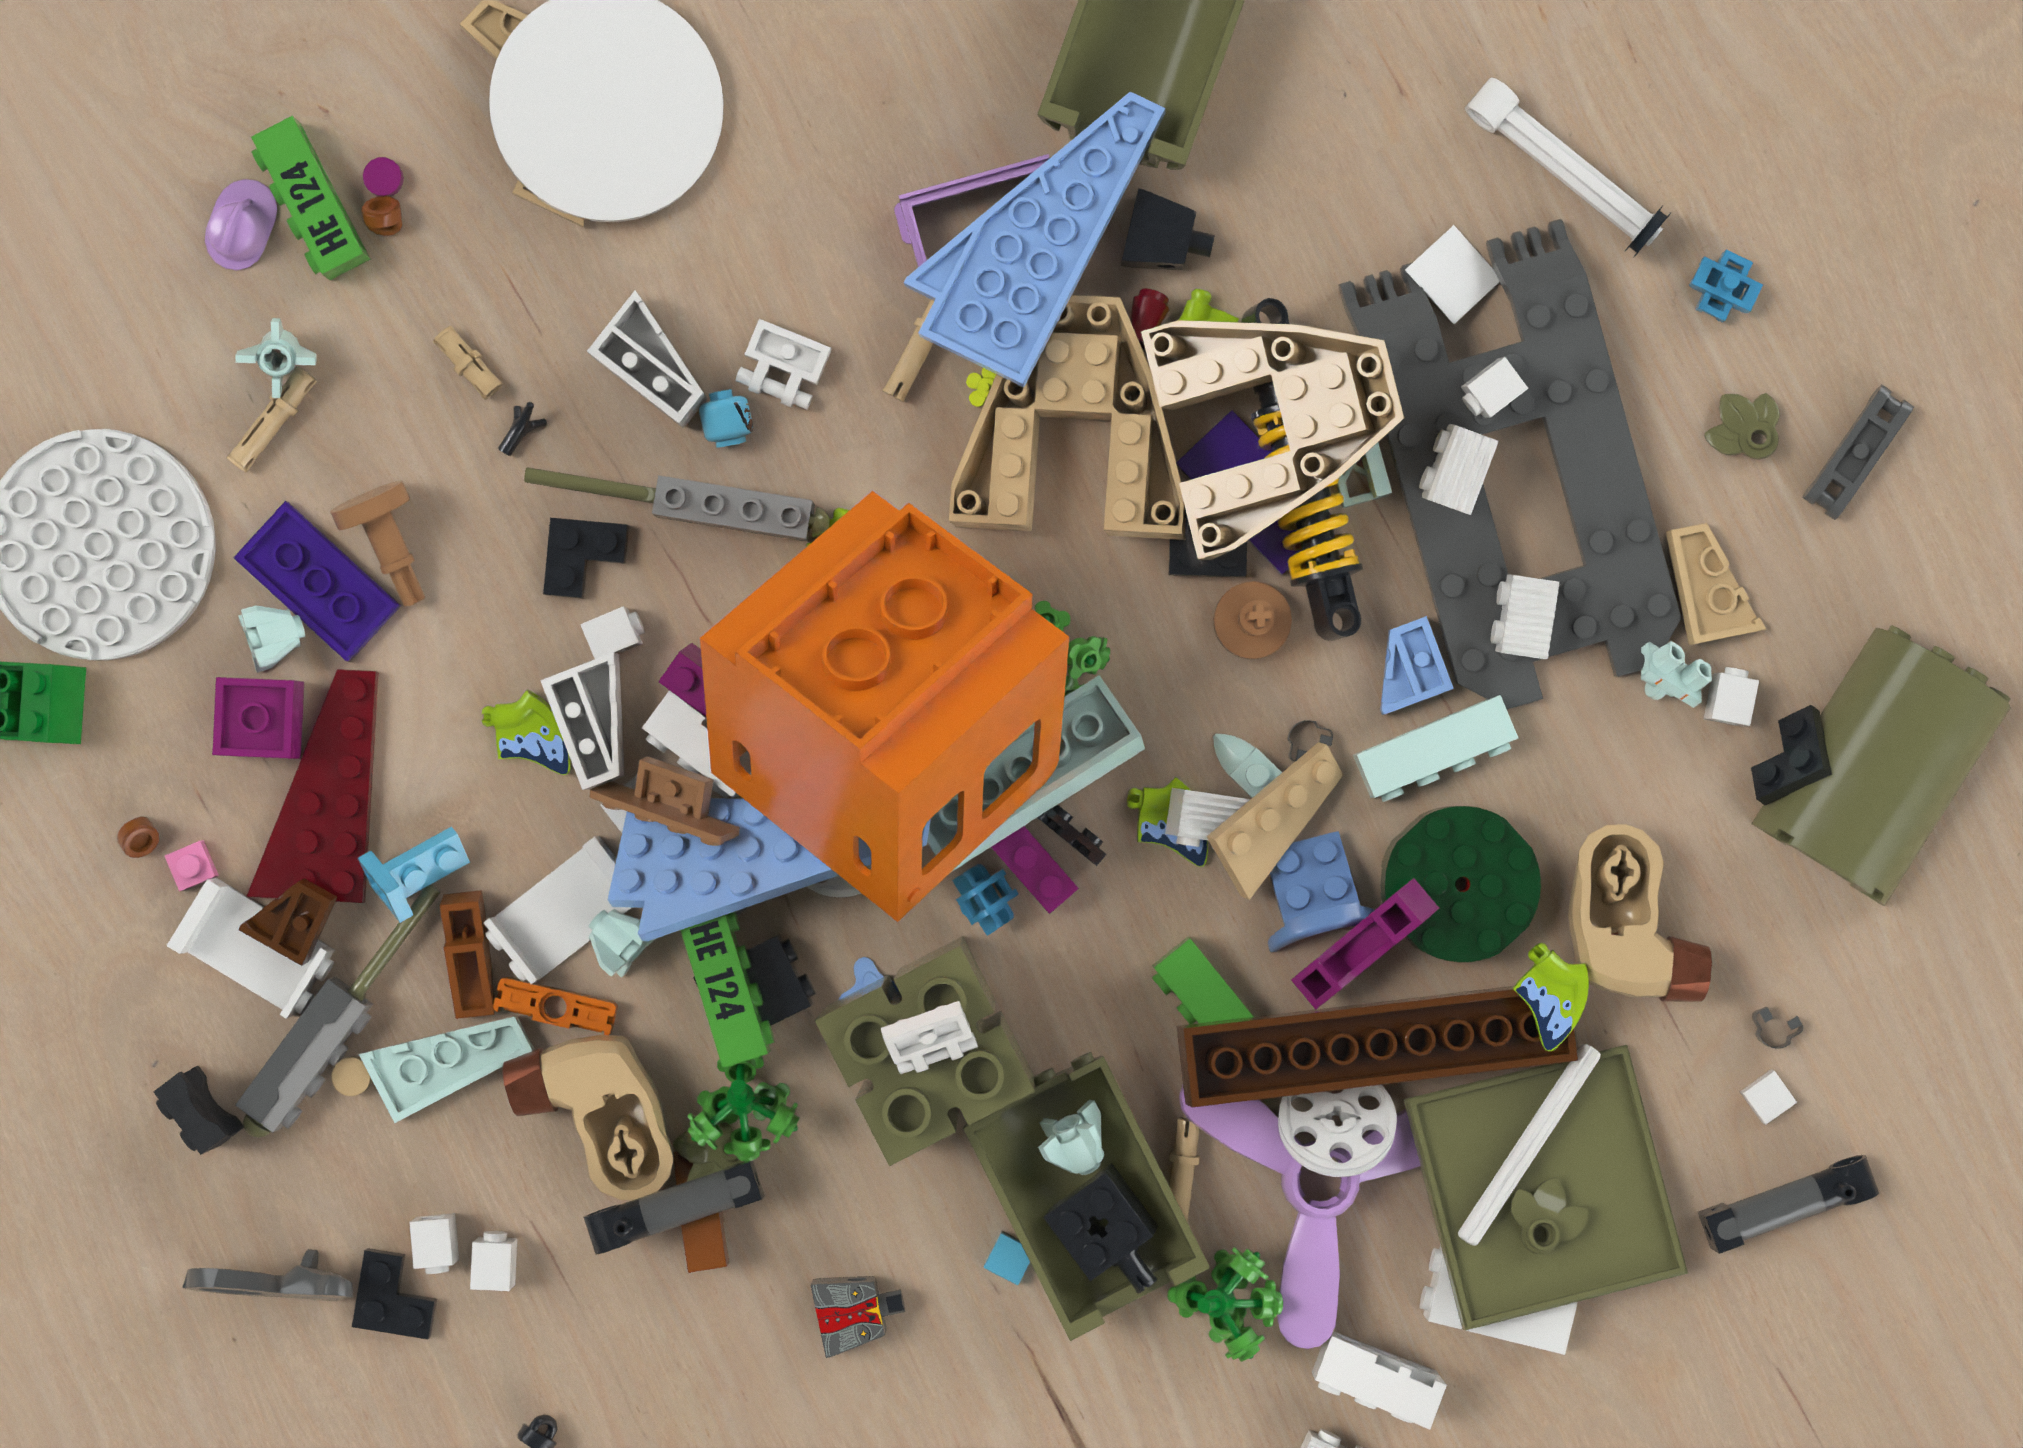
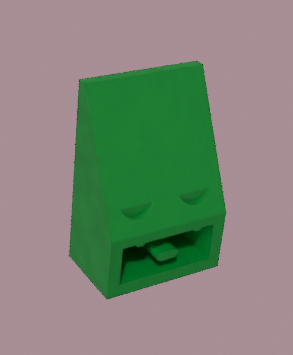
M0 661V739L81 745L86 667Z

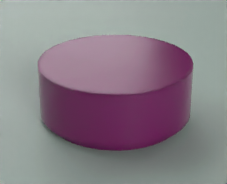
M378 157L371 160L365 166L363 182L373 195L377 197H392L402 188L404 181L403 172L393 160L386 157Z

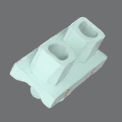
M1672 641L1660 648L1651 642L1641 647V653L1645 657L1641 679L1646 682L1645 694L1653 700H1659L1665 695L1675 696L1693 708L1702 702L1701 689L1712 681L1710 664L1702 659L1695 660L1690 665L1685 664L1684 651Z

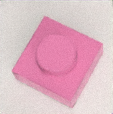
M204 840L165 855L179 891L187 890L206 882L207 879L219 876Z

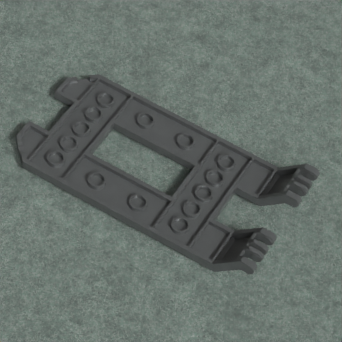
M1562 219L1551 221L1548 224V232L1555 251L1545 253L1541 244L1540 231L1535 226L1527 229V237L1534 257H1530L1522 232L1512 233L1511 242L1516 251L1518 262L1508 264L1504 255L1503 242L1498 237L1486 241L1491 265L1511 303L1521 342L1449 363L1437 317L1423 287H1420L1405 271L1412 263L1402 265L1400 268L1401 277L1406 285L1408 294L1397 297L1394 291V282L1390 271L1379 272L1386 298L1385 301H1382L1373 274L1365 276L1363 283L1371 305L1360 308L1357 302V293L1353 282L1348 281L1339 284L1344 309L1355 334L1385 340L1404 419L1387 434V439L1456 683L1487 700L1501 695L1506 709L1543 699L1533 664L1534 661L1541 659L1496 652V644L1491 643L1494 620L1500 621L1502 605L1497 604V591L1499 583L1501 581L1506 582L1508 571L1484 485L1482 484L1471 515L1422 498L1424 490L1419 488L1422 475L1427 466L1433 468L1438 454L1433 451L1435 440L1440 430H1447L1449 424L1457 425L1482 435L1540 417L1543 418L1583 562L1582 566L1538 578L1558 581L1560 585L1548 657L1605 641L1614 676H1623L1642 670L1645 657L1641 653V647L1648 642L1659 648L1667 644L1681 620L1588 277L1568 239ZM1506 357L1529 389L1492 417L1483 418L1481 414L1475 416L1462 400V397L1466 394L1461 386L1496 359Z

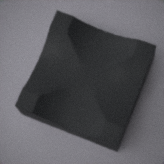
M199 1066L185 1073L182 1071L177 1073L153 1091L159 1099L156 1101V1104L161 1113L169 1120H175L182 1129L180 1136L183 1142L192 1151L197 1150L200 1155L221 1146L244 1128L237 1116L229 1114L215 1102L207 1085V1077Z

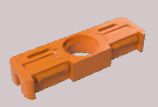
M504 977L499 980L497 987L499 991L493 1004L496 1012L501 1011V1007H504L506 1011L532 1016L534 1021L568 1029L572 1028L574 1024V1027L600 1033L604 1031V1035H610L613 1031L618 1005L614 1001L537 983L530 984L529 981L522 982L520 979ZM559 996L565 1001L566 1011L562 1017L554 1018L546 1012L545 1003L549 997Z

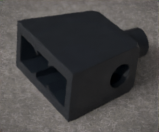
M1138 188L1121 266L1183 270L1187 252L1210 257L1215 235L1193 230L1196 211Z

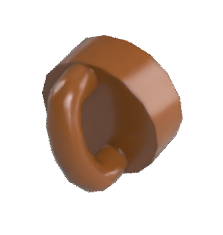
M380 196L366 201L362 206L363 221L371 232L377 235L390 236L395 235L401 230L402 212L398 200L388 196Z
M140 816L130 820L121 827L117 835V842L127 856L140 858L150 854L157 847L159 833L147 817Z

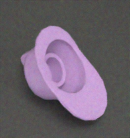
M239 180L224 188L218 197L206 227L205 244L209 255L222 267L233 270L248 268L256 263L264 252L276 221L278 209L276 199L267 186L255 180Z

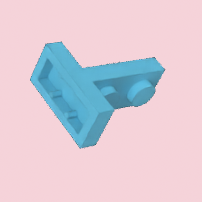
M452 827L384 864L379 861L372 851L358 857L370 886L399 923L413 916L406 900L407 897L470 863L461 840Z

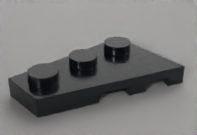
M1059 805L1050 808L1037 817L1094 865L1098 866L1107 855L1099 848L1103 841L1086 827L1081 833L1069 824L1074 817Z

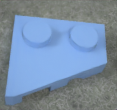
M1427 616L1388 630L1380 706L1382 715L1454 689Z

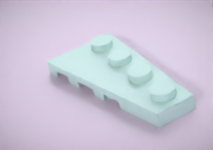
M516 1015L359 1054L390 1116L394 1123L503 1067V1062L535 1049Z

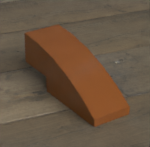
M482 890L443 894L439 906L445 935L444 953L455 1018L494 1015L492 963L489 940L485 935L488 928L484 924L486 913Z
M674 1151L676 1185L687 1182L694 1163L687 1161L677 1151ZM723 1211L681 1225L688 1273L727 1267L729 1264L723 1225L725 1222Z

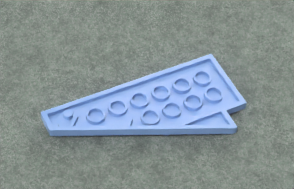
M1129 92L907 276L904 281L905 287L934 300L918 332L919 336L1024 387L1166 113L1165 108Z
M711 798L708 816L740 827L739 836L719 846L707 845L701 842L700 837L689 833L679 834L671 832L667 829L666 825L655 821L646 822L635 818V814L627 811L608 901L612 907L643 908L638 935L642 941H650L839 875L746 800ZM931 819L926 823L922 831V847L927 845ZM859 838V857L862 863L868 866L871 865V850Z

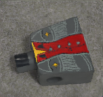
M875 1276L816 1278L811 1283L826 1358L833 1357L884 1336L886 1333L884 1317L905 1312L901 1289L879 1294Z

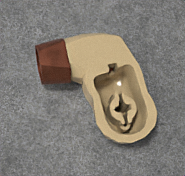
M1627 824L1606 825L1589 834L1579 850L1568 913L1575 964H1586L1589 984L1600 990L1630 997H1659L1661 1001L1702 1002L1708 993L1711 982L1712 954L1710 947L1671 936L1665 939L1656 933L1659 920L1658 892L1664 865L1659 846L1643 830Z
M596 1035L570 1039L549 1048H539L503 1062L504 1086L509 1104L516 1116L558 1111V1107L572 1111L574 1124L584 1144L590 1179L600 1192L619 1200H635L657 1192L669 1179L674 1158L659 1094L627 1038L614 1035Z

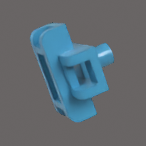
M1727 249L1721 254L1718 262L1704 256L1689 284L1692 289L1702 293L1695 310L1705 312L1722 323L1726 320L1731 308L1742 313L1751 312L1763 287V284L1747 277L1753 262ZM1730 261L1740 266V270L1727 264V262ZM1744 288H1746V291H1745V293H1744L1742 299L1740 300L1739 298H1740V296H1741V294H1742ZM1710 297L1722 302L1723 305L1710 300Z
M977 864L952 881L961 894L956 899L960 905L961 912L968 918L971 925L978 922L988 936L1013 919V911L1007 902L1019 895L1016 889L1012 890L1004 878L1006 875L1004 869L990 876L982 864ZM993 883L998 889L999 893L1001 894V898L998 896L997 892L993 888Z

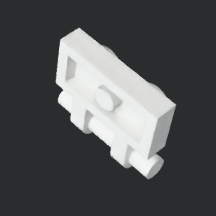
M759 319L745 352L746 357L758 361L754 372L740 367L735 381L749 386L748 390L756 394H760L762 391L781 399L780 403L788 407H792L794 404L807 410L813 395L800 391L801 383L805 380L818 385L832 349ZM770 367L791 374L787 385L767 377Z
M960 1001L939 1006L934 1010L908 1019L899 1020L894 1024L881 1028L884 1042L894 1064L897 1065L900 1075L912 1070H916L917 1073L928 1070V1065L950 1057L953 1061L964 1057V1052L978 1048L974 1033L971 1032Z

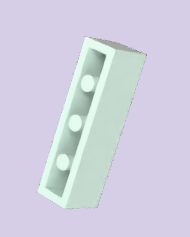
M1498 695L1356 753L1353 757L1370 798L1380 796L1382 802L1404 794L1402 786L1416 781L1418 787L1424 786L1440 779L1438 771L1452 766L1453 771L1457 772L1476 764L1473 757L1488 752L1489 757H1493L1512 749L1509 742L1518 739V735L1502 697Z

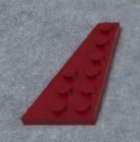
M337 669L246 897L278 898L298 881L305 878L337 896L335 902L365 903L367 877L358 857L367 853L369 847L379 672Z

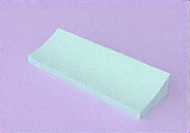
M1100 675L1064 697L1060 756L1058 765L1051 777L955 869L1145 749L1141 734ZM1035 722L998 755L985 770L982 812L1029 768L1032 762ZM958 794L931 818L927 843L935 856L952 841L957 832Z

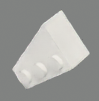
M635 290L587 352L684 428L699 410V407L707 400V397Z
M613 652L540 680L582 790H590L625 776L619 654Z
M669 690L642 727V729L649 733L646 740L663 753L668 748L680 758L677 763L684 769L694 773L700 772L705 777L714 779L712 789L724 798H728L729 795L731 797H739L736 792L711 773L707 718ZM746 751L740 757V763L751 775L750 755Z
M1334 1331L1331 1337L1322 1344L1312 1370V1375L1319 1382L1318 1387L1335 1395H1340L1341 1392L1355 1397L1354 1401L1372 1409L1381 1408L1402 1421L1415 1423L1429 1430L1447 1386L1436 1370Z

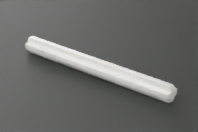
M1583 1044L1577 1050L1578 1061H1571L1458 1231V1236L1466 1243L1473 1246L1478 1245L1601 1058V1054L1592 1046Z

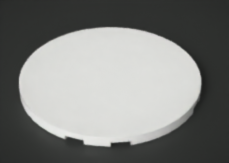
M549 0L532 11L513 30L500 51L492 73L489 97L491 124L495 140L506 164L515 177L537 196L539 200L562 213L589 219L590 221H629L651 215L671 205L681 198L702 176L715 152L721 133L723 93L715 62L706 44L693 27L676 11L658 0Z
M90 429L71 431L50 438L29 450L8 469L0 480V610L22 634L33 642L61 655L87 660L125 658L149 650L165 641L190 618L206 592L214 567L216 552L214 522L205 495L195 478L176 457L162 447L134 434L118 430Z

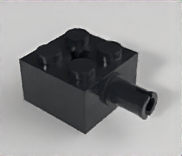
M1112 1163L1050 1207L1043 1217L1090 1281L1112 1265L1114 1267L1118 1266L1135 1288L1137 1294L1143 1292L1145 1287L1148 1288L1157 1281L1158 1278L1153 1275L1136 1251L1140 1245L1154 1236L1158 1225ZM1096 1218L1098 1220L1105 1218L1108 1224L1106 1227L1103 1225L1098 1227L1094 1220Z

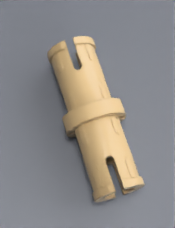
M452 326L445 328L435 337L433 343L455 365L454 371L459 376L463 375L484 400L493 396L502 387L503 383L481 360L482 355L477 350H472Z

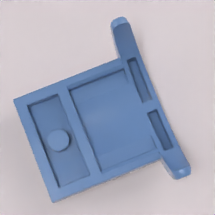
M1339 831L1293 842L1269 873L1284 927L1269 938V951L1277 952L1291 943L1316 934L1356 926L1374 911L1372 908L1360 905Z

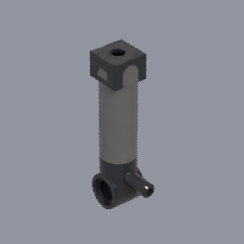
M1856 1155L1831 1164L1829 1169L1732 1204L1720 1203L1698 1211V1215L1710 1248L1720 1254L1745 1245L1744 1240L1841 1205H1853L1872 1199L1879 1194V1190L1866 1155Z
M753 1160L743 1161L726 1167L724 1170L623 1204L598 1210L583 1218L594 1252L597 1255L734 1207L739 1208L762 1200L765 1195Z

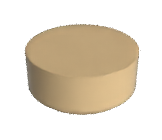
M351 1056L342 1059L335 1065L332 1071L333 1086L339 1093L345 1096L359 1095L365 1092L372 1083V1079L360 1057Z

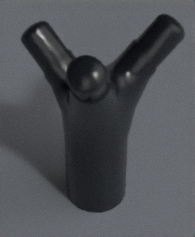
M532 402L526 404L522 413L520 406H514L512 426L498 446L501 452L510 457L523 437L535 428L547 425L545 418L529 421L534 408Z

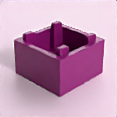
M216 677L212 755L301 759L304 682Z

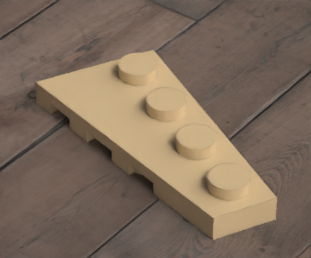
M1319 742L1207 836L1241 897L1251 899L1342 778L1343 773L1326 744Z

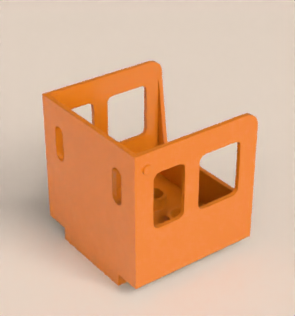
M872 491L700 637L711 773L898 922L1039 790L1055 771L1060 756L1069 636L1032 609L1033 594L916 507L908 503L901 510H898ZM1035 722L1032 762L1029 768L982 812L985 770L998 755ZM746 751L750 755L751 775L740 763V757ZM958 794L957 832L952 841L922 868L923 828L943 806ZM859 838L871 850V870L862 863L859 857Z

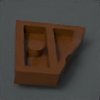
M304 878L262 908L253 917L242 923L238 930L303 966L310 960L337 896Z

